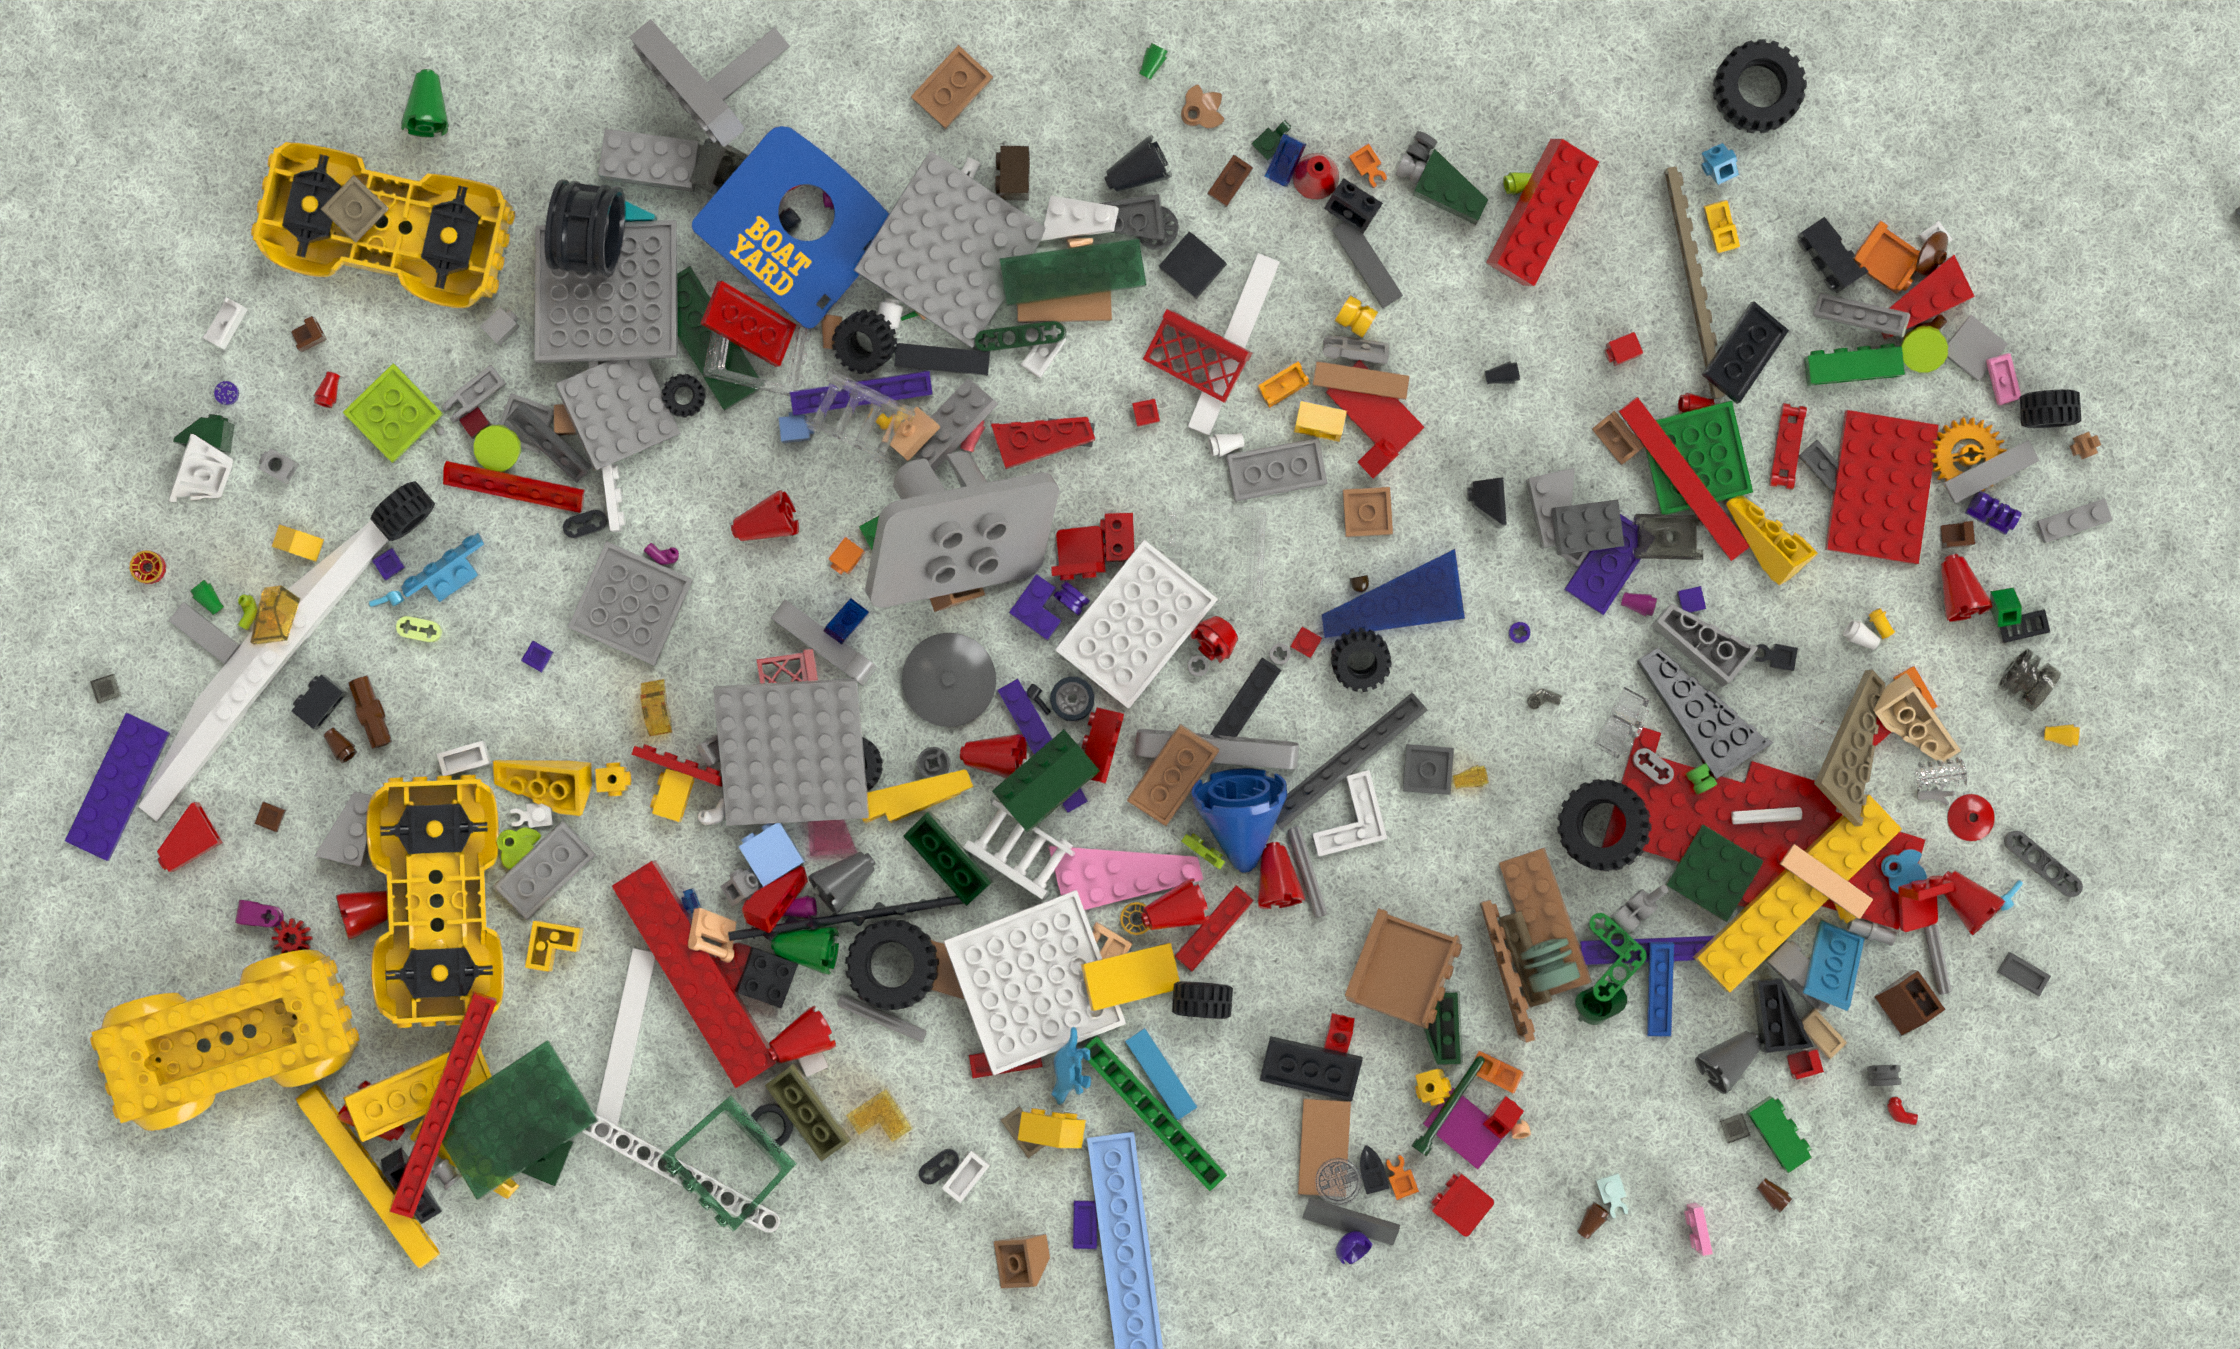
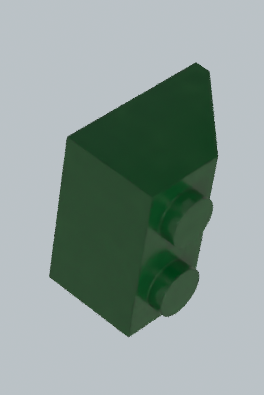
M209 414L208 418L200 417L176 435L173 442L186 447L190 434H194L219 451L231 453L235 425L229 423L228 418H224L221 415Z

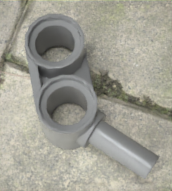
M1661 885L1652 893H1646L1644 889H1641L1626 904L1621 906L1615 915L1612 914L1609 918L1629 934L1641 923L1640 920H1645L1658 908L1656 901L1668 893L1667 886Z

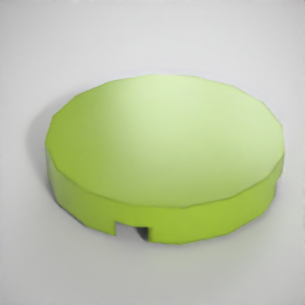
M1931 326L1915 328L1908 332L1901 342L1904 363L1911 370L1919 373H1928L1938 369L1944 364L1948 356V343L1945 336L1938 329Z
M490 425L482 429L476 436L473 444L474 455L477 461L488 470L503 472L511 468L518 461L521 454V442L517 434L504 425Z

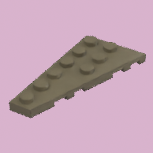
M1873 669L1865 670L1814 782L1854 826H1862L1863 817L1860 814L1861 808L1866 805L1867 800L1864 790L1865 784L1870 782L1875 746L1872 745L1873 736L1878 734L1879 728L1876 724L1877 715L1874 712V708L1886 686V683Z

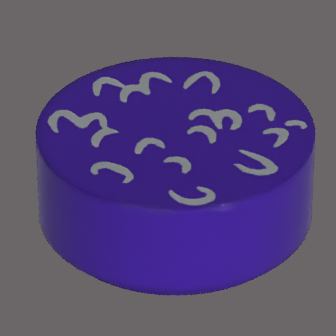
M229 381L220 382L214 389L215 399L223 405H232L239 398V389Z

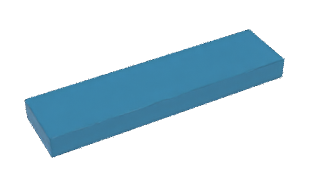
M1145 1028L1125 1041L1177 1120L1197 1108Z

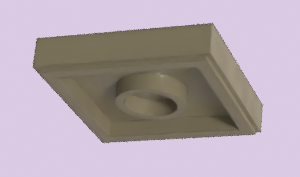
M353 175L321 210L356 243L389 208Z

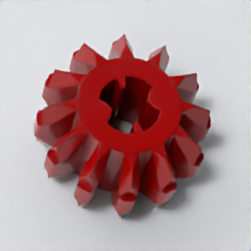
M290 918L289 923L285 920L280 922L282 929L278 927L273 929L275 933L279 934L278 936L271 937L272 941H278V944L273 948L274 950L282 948L280 954L303 949L309 950L311 948L309 944L305 943L306 941L313 940V936H306V933L310 932L311 928L306 927L302 929L304 921L300 920L296 924L295 918ZM288 934L296 935L297 939H294L296 943L288 942L287 938H290Z

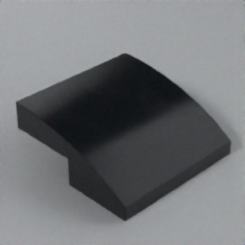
M1189 231L1162 261L1159 268L1176 281L1181 288L1197 299L1224 269L1227 263Z

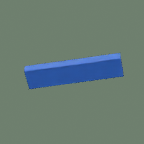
M1649 942L1647 1036H1671L1673 942Z

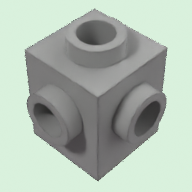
M742 868L736 870L729 875L731 879L720 886L732 906L743 900L750 899L754 892L763 888L752 868L744 872Z

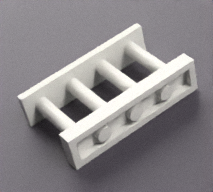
M994 800L992 804L999 808L980 839H976L975 842L968 840L963 848L1039 898L1045 900L1050 893L1045 890L1046 882L1065 853L1071 856L1075 855V852L1071 850L1073 845L1063 838L1057 841L1039 828L1034 827L1032 830L1038 834L1019 865H1015L1014 868L1006 864L1008 860L1006 857L1023 833L1024 828L1017 823L998 853L996 852L992 855L986 851L988 842L1005 816L1008 814L1013 817L1001 802L999 803ZM1048 840L1058 848L1038 879L1035 878L1032 881L1026 877L1028 873L1026 870L1044 842Z

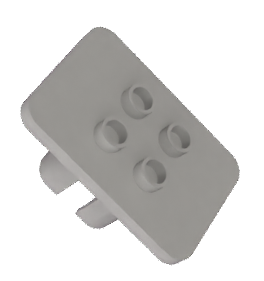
M955 452L947 454L946 459L953 468L961 488L945 490L926 458L910 461L903 465L897 471L893 487L901 500L887 505L880 513L865 586V592L871 603L876 607L884 608L1015 581L1033 575L1043 563L1059 495V487L1049 473L1040 472L987 482L969 453Z

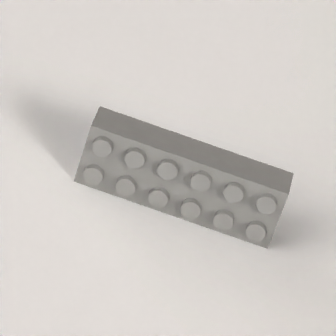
M651 19L629 37L635 44L632 49L641 58L640 60L653 72L654 76L666 87L673 98L678 100L682 108L692 116V119L705 131L713 143L718 141L725 147L745 130L730 107Z

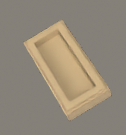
M1813 1008L1801 1019L1807 1036L1829 1059L1847 1044L1816 1009Z

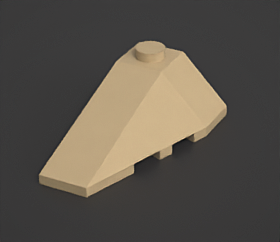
M1907 673L1886 686L1874 708V712L1886 729L1895 732L1903 740L1912 743L1941 764L1961 751Z

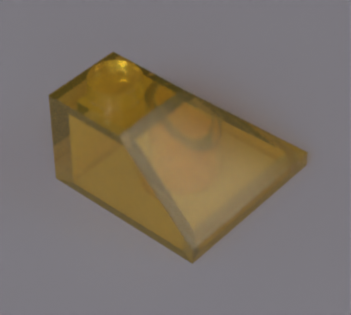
M281 585L265 587L257 608L250 643L255 645L287 641L300 598Z

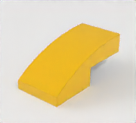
M1722 200L1703 206L1716 252L1721 253L1740 247L1728 201Z

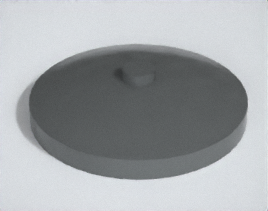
M940 633L921 641L911 651L902 671V688L909 706L923 720L941 727H956L972 722L987 709L996 689V671L988 652L974 639L958 633Z

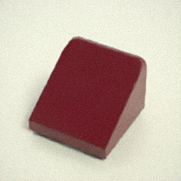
M476 407L459 420L472 439H475L482 429L492 425L479 407Z

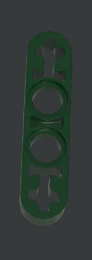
M1051 321L983 330L976 335L975 344L981 351H998L1058 343L1065 339L1066 328L1060 322ZM1055 325L1057 329L1061 330V333L1057 334L1056 339L1053 335H1044L1046 340L1043 341L1042 326H1045L1044 331L1053 330ZM1031 328L1038 331V338L1033 342L1028 341L1026 338V332ZM1008 331L1015 334V341L1010 345L1005 344L1003 341V336ZM999 332V347H997V342L988 343L987 348L985 344H981L985 334H987L988 338H997L995 333Z

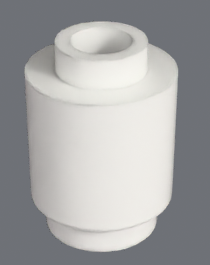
M886 298L885 302H880L877 315L883 314L885 316L884 320L886 322L889 320L892 323L890 328L896 331L899 328L903 307L899 305V301Z

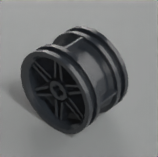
M561 179L556 183L550 198L545 225L544 247L548 268L553 270L560 268L562 271L588 272L596 276L602 274L604 277H611L621 255L625 232L626 204L625 195L621 187L615 186L611 189L609 185L594 186L581 184L579 181H571L569 183L565 179Z

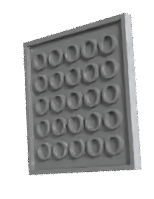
M929 151L853 271L967 346L973 348L976 335L983 331L1015 282L1016 275L1020 274L1041 241L1046 228L932 151Z
M676 220L625 222L621 255L616 270L611 277H604L602 274L596 276L588 272L562 271L560 268L557 270L548 268L544 247L545 225L536 226V363L678 358Z
M857 678L714 686L713 692L727 826L869 818Z

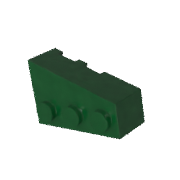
M1434 148L1413 196L1476 225L1488 199Z
M1445 991L1442 1001H1438L1435 1010H1437L1435 1021L1433 1024L1429 1023L1428 1028H1424L1437 1065L1461 1064L1463 1062L1460 991Z

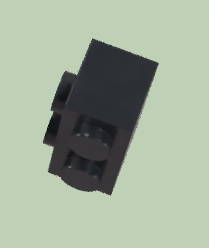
M1343 178L1324 209L1364 234L1383 203Z
M322 674L319 677L315 676L308 684L310 689L305 695L301 694L293 702L295 707L291 711L312 729L316 730L320 728L348 694L329 677Z

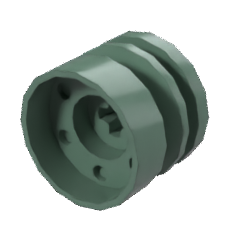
M1567 938L1550 939L1540 942L1520 954L1521 960L1533 959V961L1524 965L1525 969L1536 968L1537 970L1536 973L1528 978L1533 993L1560 986L1581 976L1576 961L1564 963L1563 958L1572 953L1571 949L1563 951L1559 949L1569 944Z

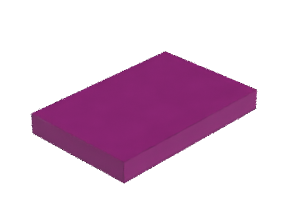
M1453 1087L1451 1088V1091H1449L1450 1096L1455 1090V1088ZM1463 1095L1436 1134L1477 1169L1480 1168L1503 1140V1138H1498L1483 1125L1488 1116ZM1448 1097V1098H1444V1102H1445V1103L1447 1102V1100L1449 1099V1097ZM1445 1103L1437 1105L1422 1124L1429 1128Z

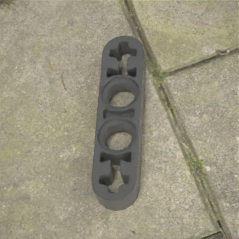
M2011 831L2006 834L2004 838L2005 847L2060 893L2067 897H2076L2082 892V881L2021 831ZM2020 836L2019 842L2023 846H2027L2028 843L2030 844V846L2024 850L2022 855L2020 854V852L2023 851V849L2020 846L2012 847L2011 844L2013 843V841L2011 840V837ZM2031 850H2037L2040 853V859L2037 863H2032L2028 859V854ZM2050 865H2055L2059 870L2055 878L2048 877L2046 869ZM2064 873L2067 874L2064 877L2067 882L2075 881V891L2067 892L2068 886L2064 882H2060L2059 885L2057 884L2063 878Z

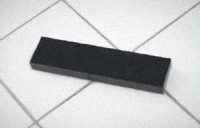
M897 343L894 367L988 376L990 351Z
M1262 657L1210 735H1213L1214 738H1221L1218 735L1237 737L1282 670Z

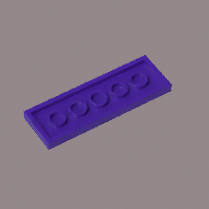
M125 713L66 836L65 842L103 860H110L170 732L132 714Z

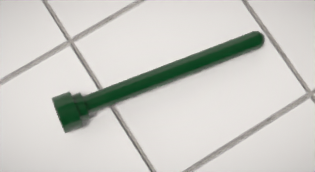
M1483 1056L1476 1057L1424 1136L1415 1139L1411 1145L1413 1148L1428 1156L1432 1150L1431 1145L1433 1143L1431 1141L1484 1064L1485 1059Z

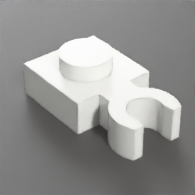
M537 803L526 804L527 811L518 808L510 810L511 813H518L521 817L518 822H512V826H521L525 821H528L529 828L554 825L552 808L542 803L540 805Z

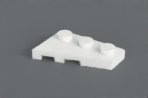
M1050 195L1044 222L1046 229L1041 242L1113 232L1119 208Z

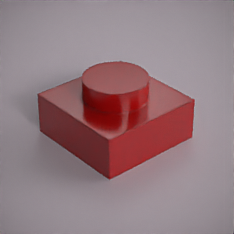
M1155 398L1132 403L1137 427L1160 422Z
M1302 626L1290 647L1311 659L1322 637Z

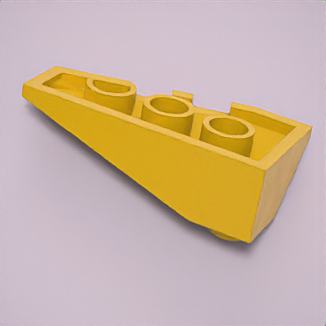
M1737 496L1726 503L1762 569L1779 586L1796 575L1818 554L1802 536L1796 532L1790 535L1781 529L1783 523L1778 520L1775 522L1768 520L1764 517V510L1744 496Z

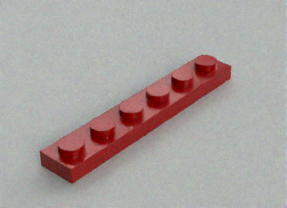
M446 461L444 464L443 485L581 513L583 510L584 489Z

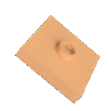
M916 406L884 441L909 461L940 429V426Z

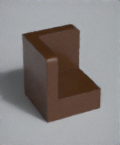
M313 316L305 319L304 325L291 332L297 343L296 347L300 352H304L327 340L317 319Z
M1973 521L1940 526L1942 549L1975 545Z

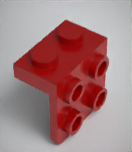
M1100 526L1060 529L1057 531L1059 566L1051 567L1052 576L1060 577V581L1074 580L1076 575H1082V578L1097 577L1096 573L1106 572L1103 533Z
M1930 876L1925 880L1912 881L1909 884L1898 886L1900 930L1909 932L1936 924L1938 922L1937 895L1954 891L1953 881L1945 880L1943 876Z
M1458 1172L1456 1175L1453 1173L1446 1181L1445 1185L1447 1187L1442 1193L1438 1192L1430 1202L1432 1204L1430 1210L1460 1234L1467 1237L1492 1208L1494 1199L1461 1172Z

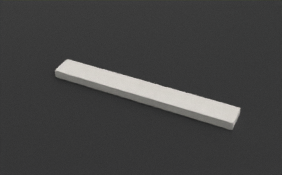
M1258 253L1224 338L1243 348L1246 347L1279 266V261ZM1220 353L1222 358L1227 357L1226 355ZM1233 359L1223 361L1226 374L1235 372L1239 362ZM1220 363L1212 366L1209 373L1211 379L1223 376ZM1233 376L1228 377L1229 383ZM1221 379L1212 382L1214 391L1223 396L1227 388L1225 380ZM1206 384L1205 387L1210 389L1209 384ZM1202 391L1188 428L1210 436L1223 402Z
M633 948L596 1111L597 1115L617 1126L619 1125L656 960L651 951ZM601 1123L597 1126L596 1133L599 1136L605 1137L609 1133V1128L606 1124Z

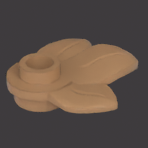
M1198 84L1188 90L1185 96L1186 105L1181 111V118L1185 124L1189 126L1200 124L1205 128H1214L1224 122V117L1217 112L1222 101L1221 93L1209 92L1203 94ZM1195 111L1197 117L1192 119L1188 116V113Z

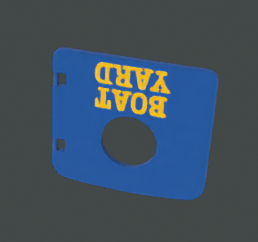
M779 126L766 134L693 219L691 227L695 234L803 327L810 329L814 328L860 275L853 270L865 253L863 248L871 239H874L889 213L857 180L822 150L792 128ZM812 185L818 187L829 196L833 204L834 219L832 226L825 235L816 240H798L789 235L780 223L778 215L780 201L784 194L795 186ZM825 294L831 300L821 309L816 303Z

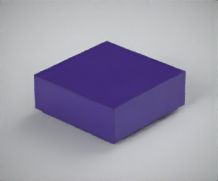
M393 548L372 560L385 581L406 568Z
M1701 586L1677 591L1681 609L1689 613L1706 609Z
M532 641L521 661L542 673L554 652Z

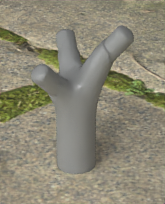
M1942 783L1933 790L1917 791L1918 800H1938L1948 805L1949 802L1944 797L1954 796L1955 791H1942L1946 786Z

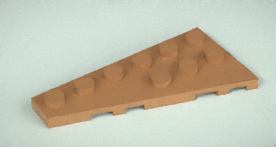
M1491 900L1480 902L1518 1038L1526 1043L1534 1041V1025L1526 1012L1528 1010L1526 998L1521 995L1519 987L1522 986L1519 974L1513 971L1511 953L1509 949H1506L1504 940H1506L1504 929L1502 926L1499 927L1497 918L1500 917L1496 903L1492 904Z

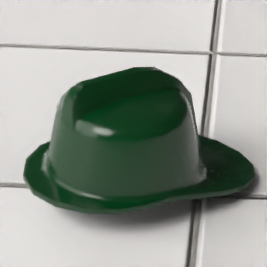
M1608 982L1607 985L1604 987H1601L1599 985L1598 989L1600 990V992L1598 993V995L1600 997L1603 995L1608 996L1609 993L1607 992V989L1611 985H1613L1614 988H1616L1618 985L1612 982ZM1593 986L1577 994L1575 999L1579 1022L1584 1021L1589 1025L1602 1024L1607 1019L1623 1011L1627 1005V995L1622 988L1613 998L1605 1002L1594 998L1592 994Z

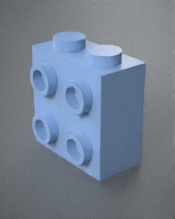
M768 823L762 826L763 832L756 836L754 833L749 834L741 840L743 844L739 846L763 887L805 863L804 858L782 823Z

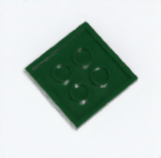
M1701 824L1665 885L1723 921L1728 922L1764 861Z

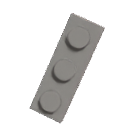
M2104 498L2038 520L2037 524L2043 542L2047 543L2113 520Z

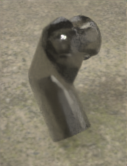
M1541 688L1529 695L1527 703L1529 708L1533 710L1538 709L1539 706L1546 702L1559 706L1562 695Z

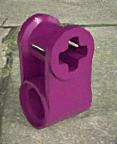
M239 899L235 920L237 924L277 927L284 920V913L279 907ZM267 914L275 915L274 920L267 918Z

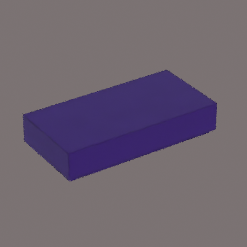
M1074 1200L1073 1249H1097V1210L1095 1201Z

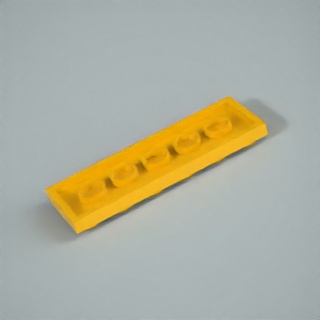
M480 1046L459 1099L495 1084ZM450 1051L343 1097L361 1142L426 1114Z

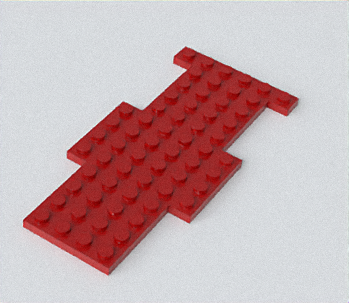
M1641 726L1637 728L1621 780L1622 784L1631 788L1643 799L1646 809L1649 810L1651 816L1649 823L1652 824V831H1649L1648 834L1650 838L1648 845L1645 844L1642 849L1645 852L1679 862L1701 824L1764 861L1738 904L1742 907H1746L1786 869L1780 865V862L1793 844L1805 851L1843 815L1836 812L1837 807L1814 784L1815 780L1754 761H1750L1744 783L1721 776L1716 779L1717 785L1696 795L1693 789V782L1688 780L1686 773L1694 769V767L1660 757L1672 767L1674 776L1667 784H1657L1636 768L1632 761L1634 753L1639 749L1645 748L1656 753L1661 737L1660 732ZM1647 753L1638 755L1640 758L1639 764L1646 763L1651 767L1652 763L1648 761L1647 757L1649 755ZM1655 766L1654 770L1659 773L1657 778L1659 780L1661 778L1667 779V769L1660 770ZM1615 805L1613 806L1605 832L1602 848L1616 844L1625 832V816ZM1800 807L1802 809L1801 820L1733 824L1731 820V814L1735 811ZM1899 832L1848 880L1849 883L1873 899L1861 916V919L1899 930V894L1890 887L1889 877L1885 876L1882 872L1881 863L1885 857L1899 855L1907 849H1913L1922 853L1926 839ZM1892 862L1889 865V869H1895L1897 867V863ZM1830 899L1822 905V907L1837 911L1834 902Z

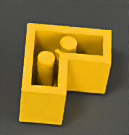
M534 920L525 968L547 972L552 971L556 949L572 952L580 951L584 928Z
M1031 1108V1112L1021 1113L1018 1140L1055 1148H1082L1086 1120L1077 1118L1078 1114L1052 1112V1115L1045 1114L1046 1110Z

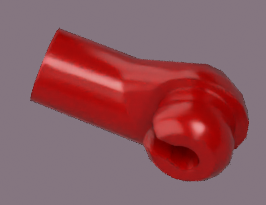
M1891 1097L1887 1109L1893 1120L1916 1125L1918 1114L1905 1112L1901 1104L1902 1100L1899 1097Z

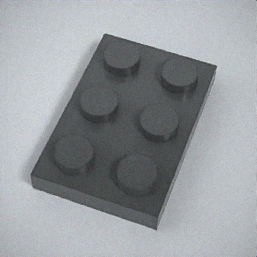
M1618 499L1551 508L1557 555L1624 546Z

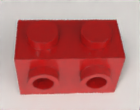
M1133 513L1105 514V519H1100V527L1106 537V543H1103L1104 557H1106V562H1126L1134 552Z

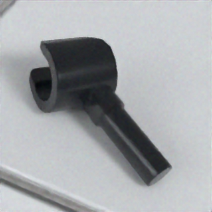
M1031 684L1027 689V695L1038 703L1044 713L1048 715L1051 713L1050 709L1038 697L1043 690L1035 684Z

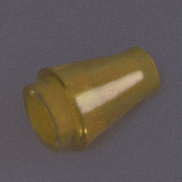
M1477 764L1459 774L1453 775L1456 789L1484 787V784L1489 783L1485 765L1479 766Z

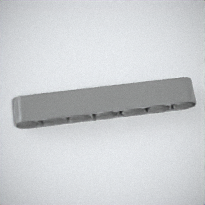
M1138 729L1136 733L1135 754L1156 758L1174 731ZM1195 733L1219 749L1212 763L1282 769L1297 768L1299 744L1296 742L1218 735L1221 738H1214L1210 734Z

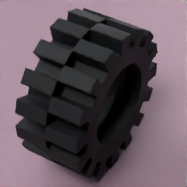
M677 374L675 377H670V380L665 382V387L662 389V401H666L665 407L669 408L670 412L678 417L687 418V416H694L705 404L706 394L704 387L697 378L689 374ZM680 387H688L692 390L693 397L688 404L682 405L675 400V392Z

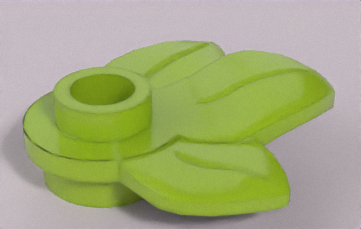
M522 827L517 831L510 829L502 831L497 837L498 848L502 851L501 861L503 865L510 870L534 848L533 844L540 839L541 834L529 827ZM511 837L513 844L510 846L505 845V840Z

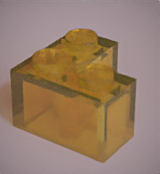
M888 1087L846 1115L859 1135L875 1124L880 1123L892 1142L913 1129L912 1124Z

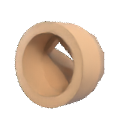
M1521 1120V1124L1516 1123L1511 1130L1512 1138L1522 1139L1530 1136L1529 1124L1524 1120Z

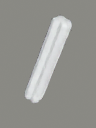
M1800 807L1735 811L1731 814L1733 824L1802 819V809Z

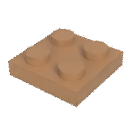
M1390 487L1343 490L1345 537L1393 535Z

